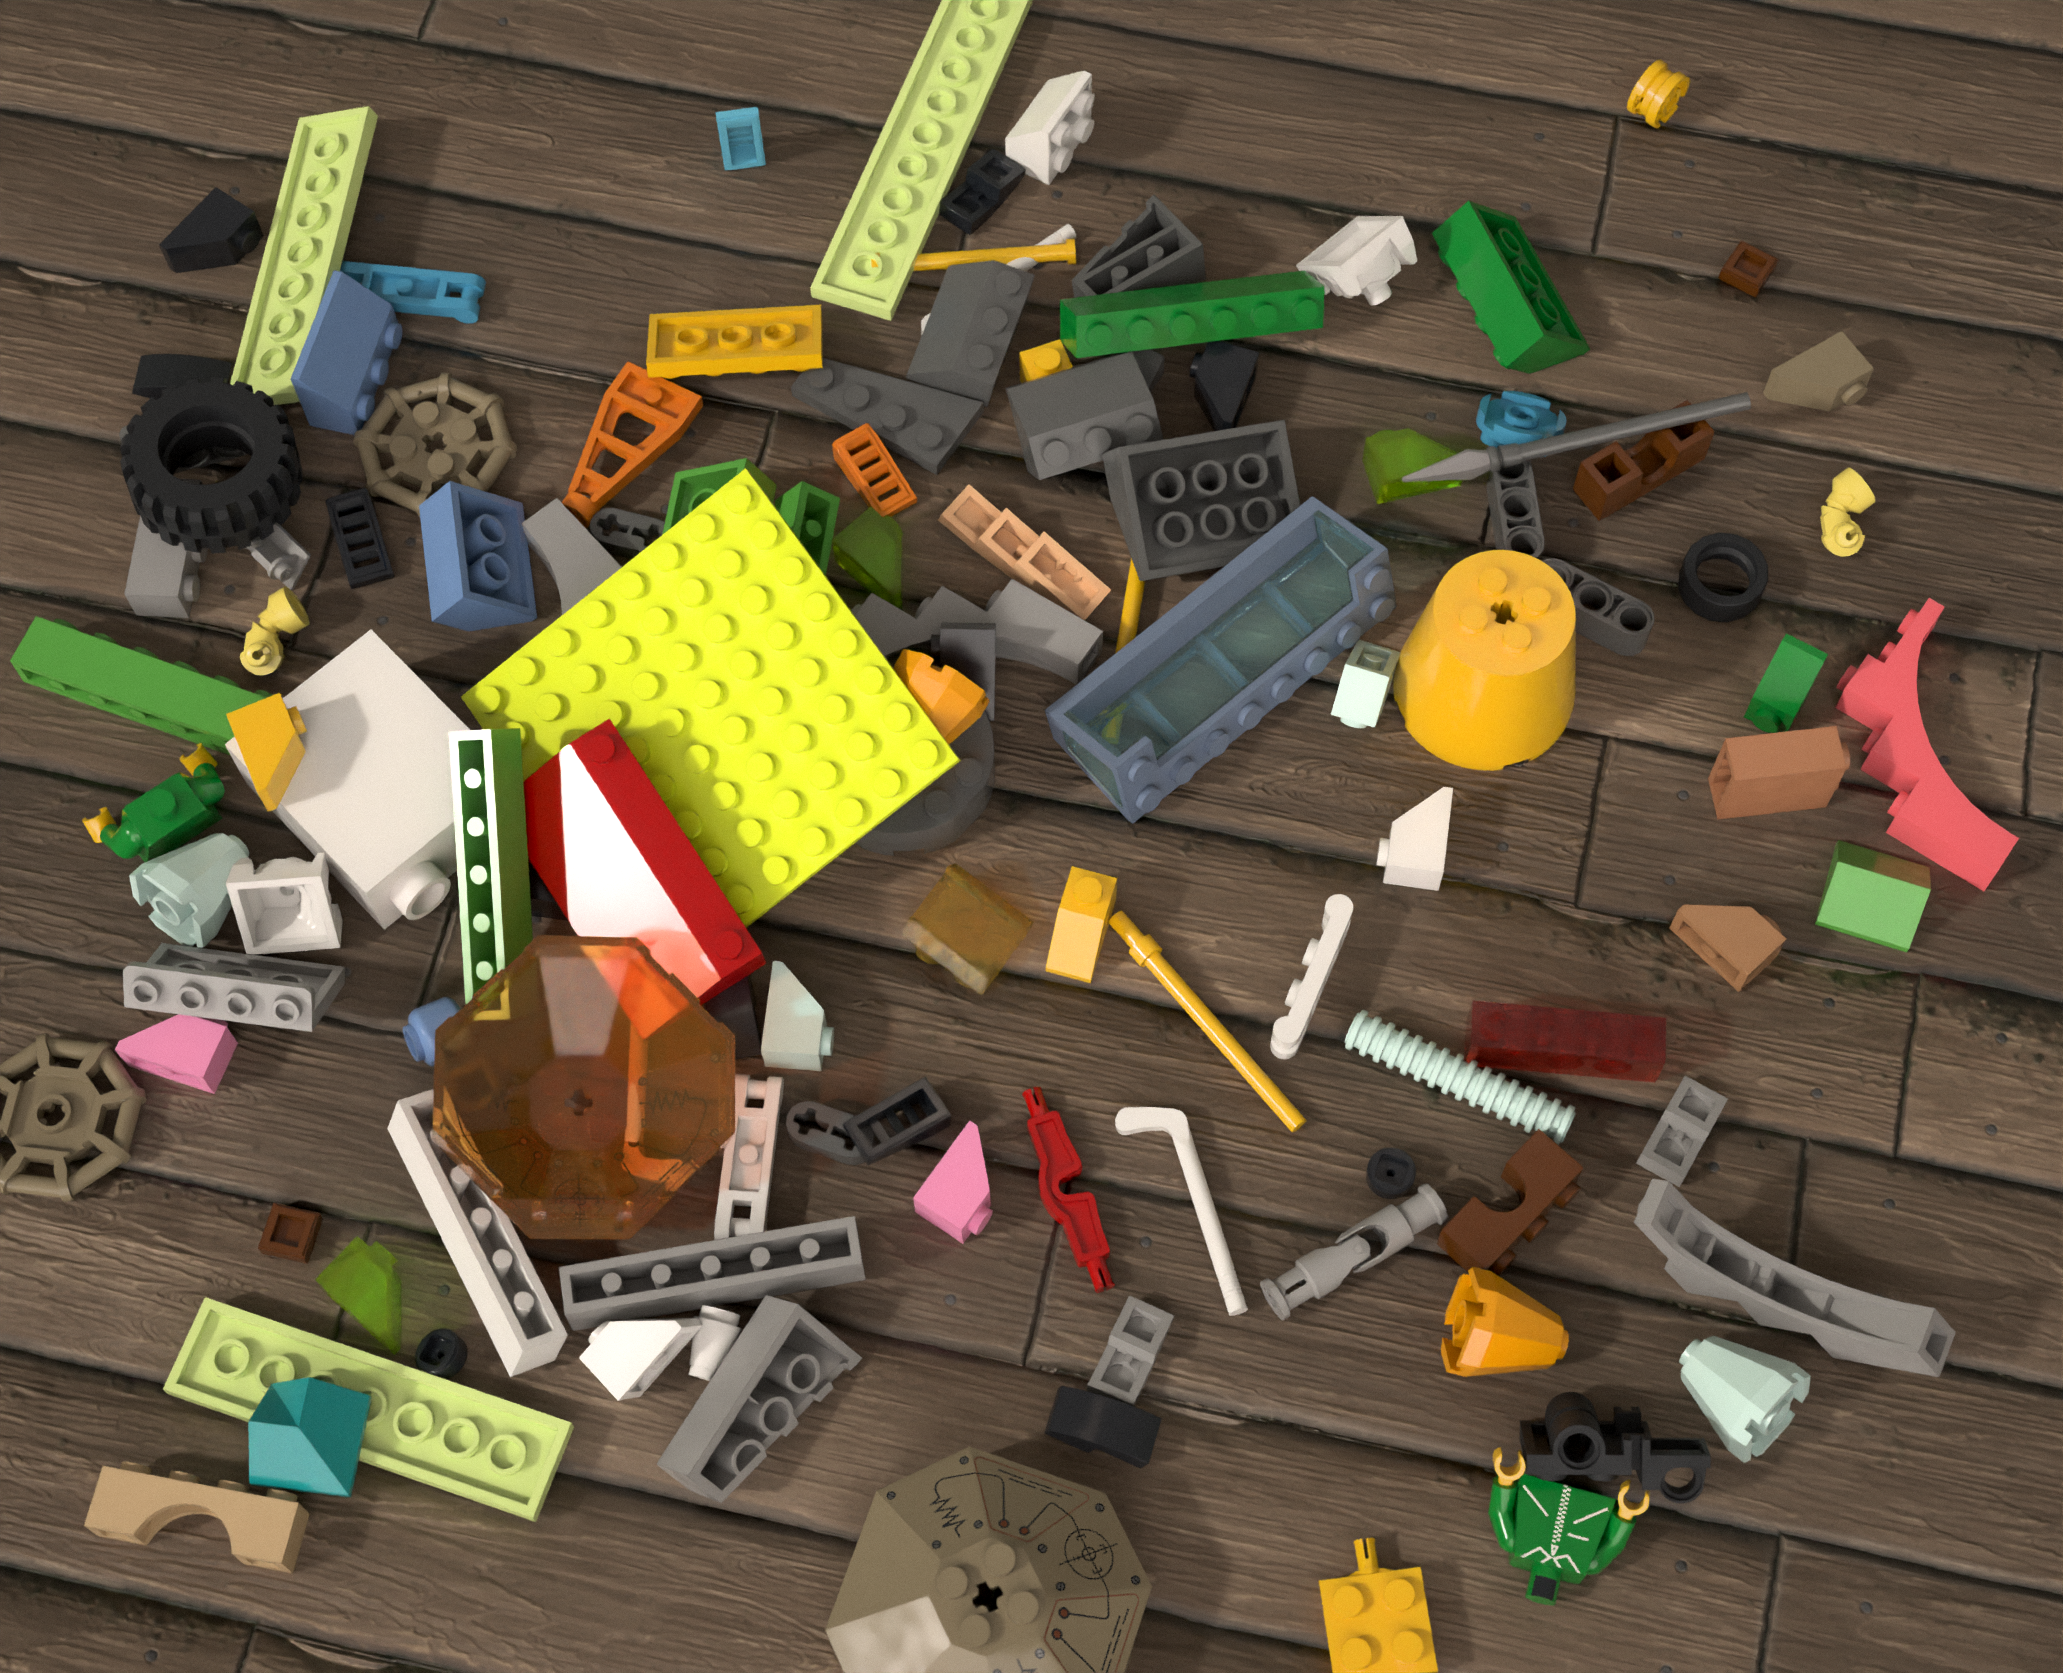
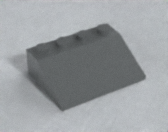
M1285 420L1123 446L1102 454L1110 499L1140 582L1224 567L1300 506Z

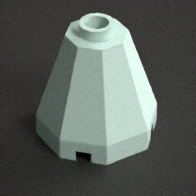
M216 833L142 863L129 875L133 897L140 906L148 901L155 909L149 915V918L159 929L181 945L192 947L196 943L197 947H204L217 935L232 906L225 884L232 865L240 858H248L249 850L234 835L227 836L224 833Z
M1716 1336L1706 1338L1702 1342L1698 1339L1694 1340L1685 1349L1679 1360V1363L1683 1365L1681 1369L1682 1382L1728 1451L1744 1463L1751 1460V1453L1756 1457L1762 1455L1787 1428L1795 1416V1413L1790 1410V1403L1793 1398L1803 1403L1809 1393L1811 1375L1795 1363Z

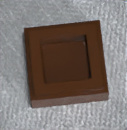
M1741 240L1721 269L1718 279L1756 298L1776 269L1779 259Z
M273 1203L258 1250L262 1254L308 1264L323 1217L320 1213Z

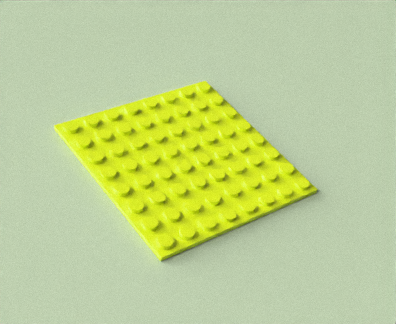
M746 468L461 696L483 730L520 728L523 782L569 743L610 718L746 928L961 761Z

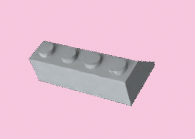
M765 1295L656 1465L690 1491L722 1503L767 1457L765 1450L780 1435L786 1437L799 1424L797 1418L814 1400L820 1402L834 1388L831 1383L844 1369L851 1371L862 1357L800 1305Z

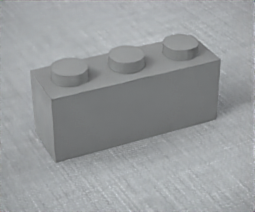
M180 479L188 483L203 485L201 480ZM140 516L124 593L135 614L139 616L189 618L192 602H196L200 595L198 570L200 562L204 563L206 561L208 548H202L201 553L186 551L181 542L178 546H172L162 541L159 533H152L143 524Z

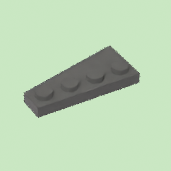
M823 358V368L803 371L791 386L793 397L853 430L869 423L886 448L938 475L984 412V402Z

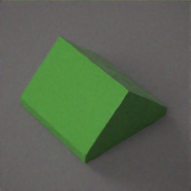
M1838 840L1815 925L1907 952L1931 891L1930 867Z

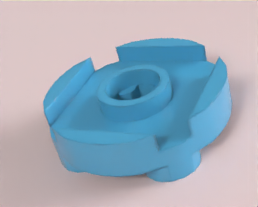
M1503 391L1501 399L1490 401L1491 394H1489L1480 401L1476 424L1482 431L1480 440L1486 445L1498 447L1512 443L1521 444L1564 433L1566 426L1565 414L1560 410L1557 417L1555 413L1549 411L1551 402L1539 396L1519 391Z

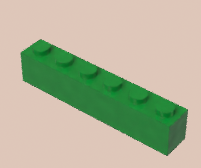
M1303 270L1060 299V340L1076 358L1323 328L1325 286L1307 271Z

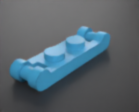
M342 261L340 272L345 273L358 283H362L361 285L393 306L394 312L453 317L467 324L478 321L480 305L477 302L478 298L484 295L486 281L477 274ZM459 292L461 293V298L450 297V293Z

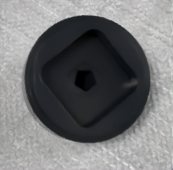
M1389 1147L1377 1151L1370 1158L1366 1169V1181L1369 1188L1376 1195L1385 1199H1397L1407 1194L1412 1188L1416 1176L1414 1161L1406 1152L1398 1148Z
M446 1328L436 1329L427 1334L419 1343L415 1353L416 1366L420 1371L448 1380L455 1376L464 1366L468 1353L467 1345L452 1330Z

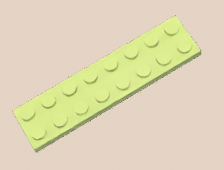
M369 106L301 117L298 120L230 382L232 385L236 381L252 385L254 394L258 390L265 392L273 398L274 405L300 402L292 384L291 376L334 270L340 271L378 119L377 114Z
M206 1297L163 1387V1390L169 1395L246 1422L249 1421L272 1383L311 1377L370 1395L372 1399L359 1461L534 1522L537 1521L574 1429L573 1424L569 1421Z

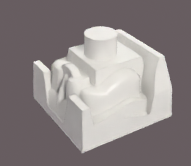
M1357 216L1296 266L1299 271H1307L1325 286L1324 295L1329 293L1330 290L1336 296L1343 295L1348 299L1364 294L1369 305L1373 306L1391 296L1392 291L1387 281L1401 271L1400 264L1413 265L1417 262L1412 236L1403 216Z
M324 852L317 853L313 862H306L297 857L272 859L265 864H260L254 870L252 860L246 857L240 858L232 865L225 884L246 954L257 955L340 948L343 920L339 905L331 904L332 898L328 890L329 868Z

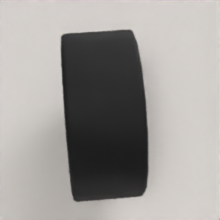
M1721 532L1703 536L1691 545L1679 571L1678 589L1684 603L1695 614L1717 622L1739 620L1751 613L1760 601L1768 583V564L1763 552L1752 541L1744 537ZM1712 559L1728 560L1737 564L1747 574L1749 586L1743 594L1735 596L1718 595L1709 591L1699 581L1697 569L1704 561Z

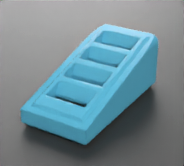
M758 107L715 112L724 169L729 171L766 165Z

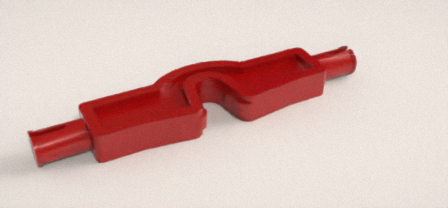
M1039 1086L1033 1087V1094L1031 1089H1027L1022 1093V1096L1031 1115V1118L1027 1120V1131L1040 1164L1038 1187L1042 1203L1050 1216L1063 1226L1077 1266L1080 1268L1087 1266L1095 1292H1103L1104 1286L1106 1291L1110 1290L1115 1286L1105 1262L1109 1258L1110 1248L1101 1226L1094 1195L1089 1191L1067 1195L1063 1194L1059 1189L1061 1184L1081 1175L1083 1168L1081 1160L1066 1133L1059 1112H1049L1042 1088Z

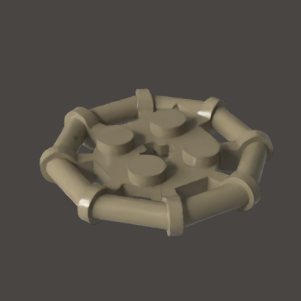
M444 372L440 374V377L397 389L389 387L383 391L384 398L362 430L354 433L353 444L359 450L367 479L365 488L369 490L373 497L382 496L417 512L419 518V505L432 496L436 490H439L441 484L452 481L488 492L508 460L515 458L517 453V445L511 439L502 409L504 406L503 399L497 393L488 394L454 379L451 373ZM437 396L436 404L429 401L421 402L417 404L413 410H411L407 405L409 403ZM452 397L476 408L469 414L451 406ZM396 412L401 421L390 436L381 434ZM489 423L493 440L480 441L477 428ZM441 440L446 447L444 450L435 449L432 453H428L427 445L432 441ZM391 452L395 465L384 471L382 470L378 453ZM481 458L488 459L476 478L472 476L471 473ZM405 480L420 487V491L416 493L398 484Z
M48 1033L37 1035L35 1042L0 1064V1093L7 1096L0 1120V1138L7 1136L17 1151L8 1161L5 1160L0 1152V1192L2 1194L9 1195L12 1192L61 1198L64 1203L76 1199L77 1193L120 1164L127 1165L132 1156L129 1154L140 1108L147 1101L145 1090L138 1088L114 1053L115 1047L113 1044L106 1040L94 1043L52 1038ZM55 1057L82 1060L78 1069L55 1066ZM36 1063L39 1064L40 1068L33 1072L35 1076L24 1083L21 1080L15 1085L10 1082ZM100 1070H103L116 1090L101 1094L91 1079ZM56 1105H62L61 1109L65 1117L56 1125L50 1126V1123L43 1119L45 1112L51 1113ZM120 1109L111 1141L108 1137L101 1134L107 1110ZM95 1146L102 1152V1154L74 1173L71 1172L69 1163L85 1158L90 1153L92 1147ZM30 1162L54 1165L55 1178L24 1173Z

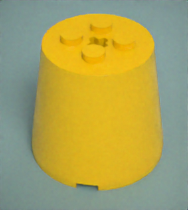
M1484 551L1471 555L1455 564L1439 583L1405 642L1394 673L1395 702L1397 701L1399 710L1405 720V727L1414 739L1430 753L1446 762L1468 769L1485 771L1503 770V767L1527 759L1530 762L1555 744L1569 722L1575 702L1576 614L1571 592L1563 579L1550 566L1533 556L1517 551Z

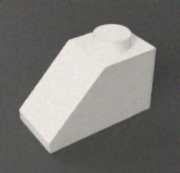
M1443 787L1392 822L1389 839L1380 838L1376 865L1385 866L1383 883L1439 891L1444 873L1453 788Z
M697 1318L608 1320L592 1332L588 1338V1342L591 1345L579 1358L618 1401L641 1397L703 1325Z

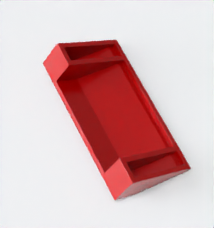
M610 718L569 743L523 782L528 858L645 1041L767 964L763 953Z

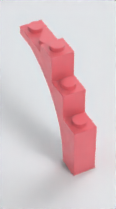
M1928 598L1920 612L1911 608L1902 621L1897 632L1903 636L1897 645L1889 641L1878 659L1868 654L1859 668L1853 665L1848 667L1836 687L1843 693L1835 708L1873 730L1861 749L1868 756L1860 770L1899 793L1887 812L1895 818L1886 833L1984 892L2019 838L1989 819L1966 798L1941 766L1929 742L1918 704V659L1921 646L1933 630L1945 607Z

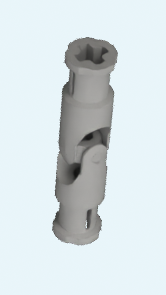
M1424 1183L1418 1187V1193L1400 1205L1394 1206L1389 1204L1347 1229L1335 1241L1336 1244L1339 1243L1338 1246L1314 1249L1297 1259L1294 1268L1274 1280L1269 1278L1262 1280L1260 1286L1264 1297L1281 1320L1290 1317V1310L1312 1297L1320 1299L1338 1288L1351 1269H1355L1353 1273L1363 1272L1413 1243L1414 1236L1434 1223L1443 1225L1448 1222L1449 1217L1442 1200L1435 1190ZM1369 1229L1379 1236L1381 1250L1375 1258L1370 1260L1369 1243L1359 1235L1354 1234L1355 1232ZM1296 1283L1300 1284L1298 1289L1289 1294L1285 1293L1286 1289Z

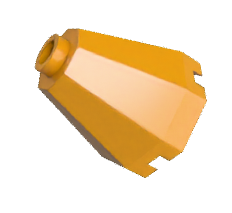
M903 649L894 665V670L948 744L952 743L982 716L990 702L988 697H985V691L960 672L947 665H944L943 669L931 665L934 658L921 652Z
M1472 1267L1468 1270L1469 1275L1462 1274L1458 1278L1446 1310L1444 1325H1453V1338L1451 1341L1442 1337L1441 1354L1447 1373L1468 1377L1548 1369L1555 1364L1557 1359L1561 1360L1565 1356L1568 1348L1569 1333L1567 1330H1564L1561 1317L1492 1271Z

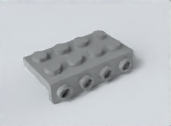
M162 943L146 963L133 961L128 963L123 970L124 1007L308 1032L314 1030L345 984V967L166 943Z

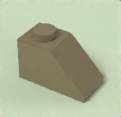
M1841 331L1772 369L1763 394L1768 400L1829 412L1844 403L1849 406L1859 401L1868 390L1866 386L1874 368L1844 332Z

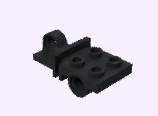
M1564 1392L1555 1396L1549 1402L1545 1411V1421H1520V1444L1527 1475H1536L1541 1480L1559 1481L1565 1479L1567 1475H1587L1590 1479L1596 1481H1613L1619 1475H1632V1470H1636L1642 1490H1660L1662 1495L1669 1501L1688 1503L1701 1494L1704 1488L1706 1468H1711V1455L1704 1438H1652L1647 1421H1641V1411L1636 1406H1631V1411H1622L1621 1406H1614V1421H1598L1594 1406L1587 1397L1576 1392ZM1674 1468H1691L1694 1472L1692 1480L1682 1487L1669 1485L1665 1481V1475Z

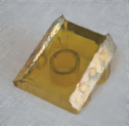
M955 863L947 866L943 876L913 916L909 917L902 936L914 944V950L918 958L928 964H941L953 974L956 982L966 988H972L982 995L1032 928L1034 922Z

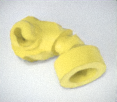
M1848 467L1832 479V492L1825 501L1827 506H1821L1822 515L1820 516L1823 535H1821L1822 543L1832 554L1841 557L1855 554L1862 547L1865 538L1859 525L1853 522L1850 515L1847 514L1848 511L1860 514L1875 503L1874 494L1868 484L1856 471Z
M286 586L268 596L267 608L258 615L260 618L259 624L253 621L251 630L246 633L244 652L240 654V660L247 671L255 675L264 676L270 674L281 666L285 655L283 654V645L278 639L279 634L277 632L285 631L294 634L309 625V618L303 605Z

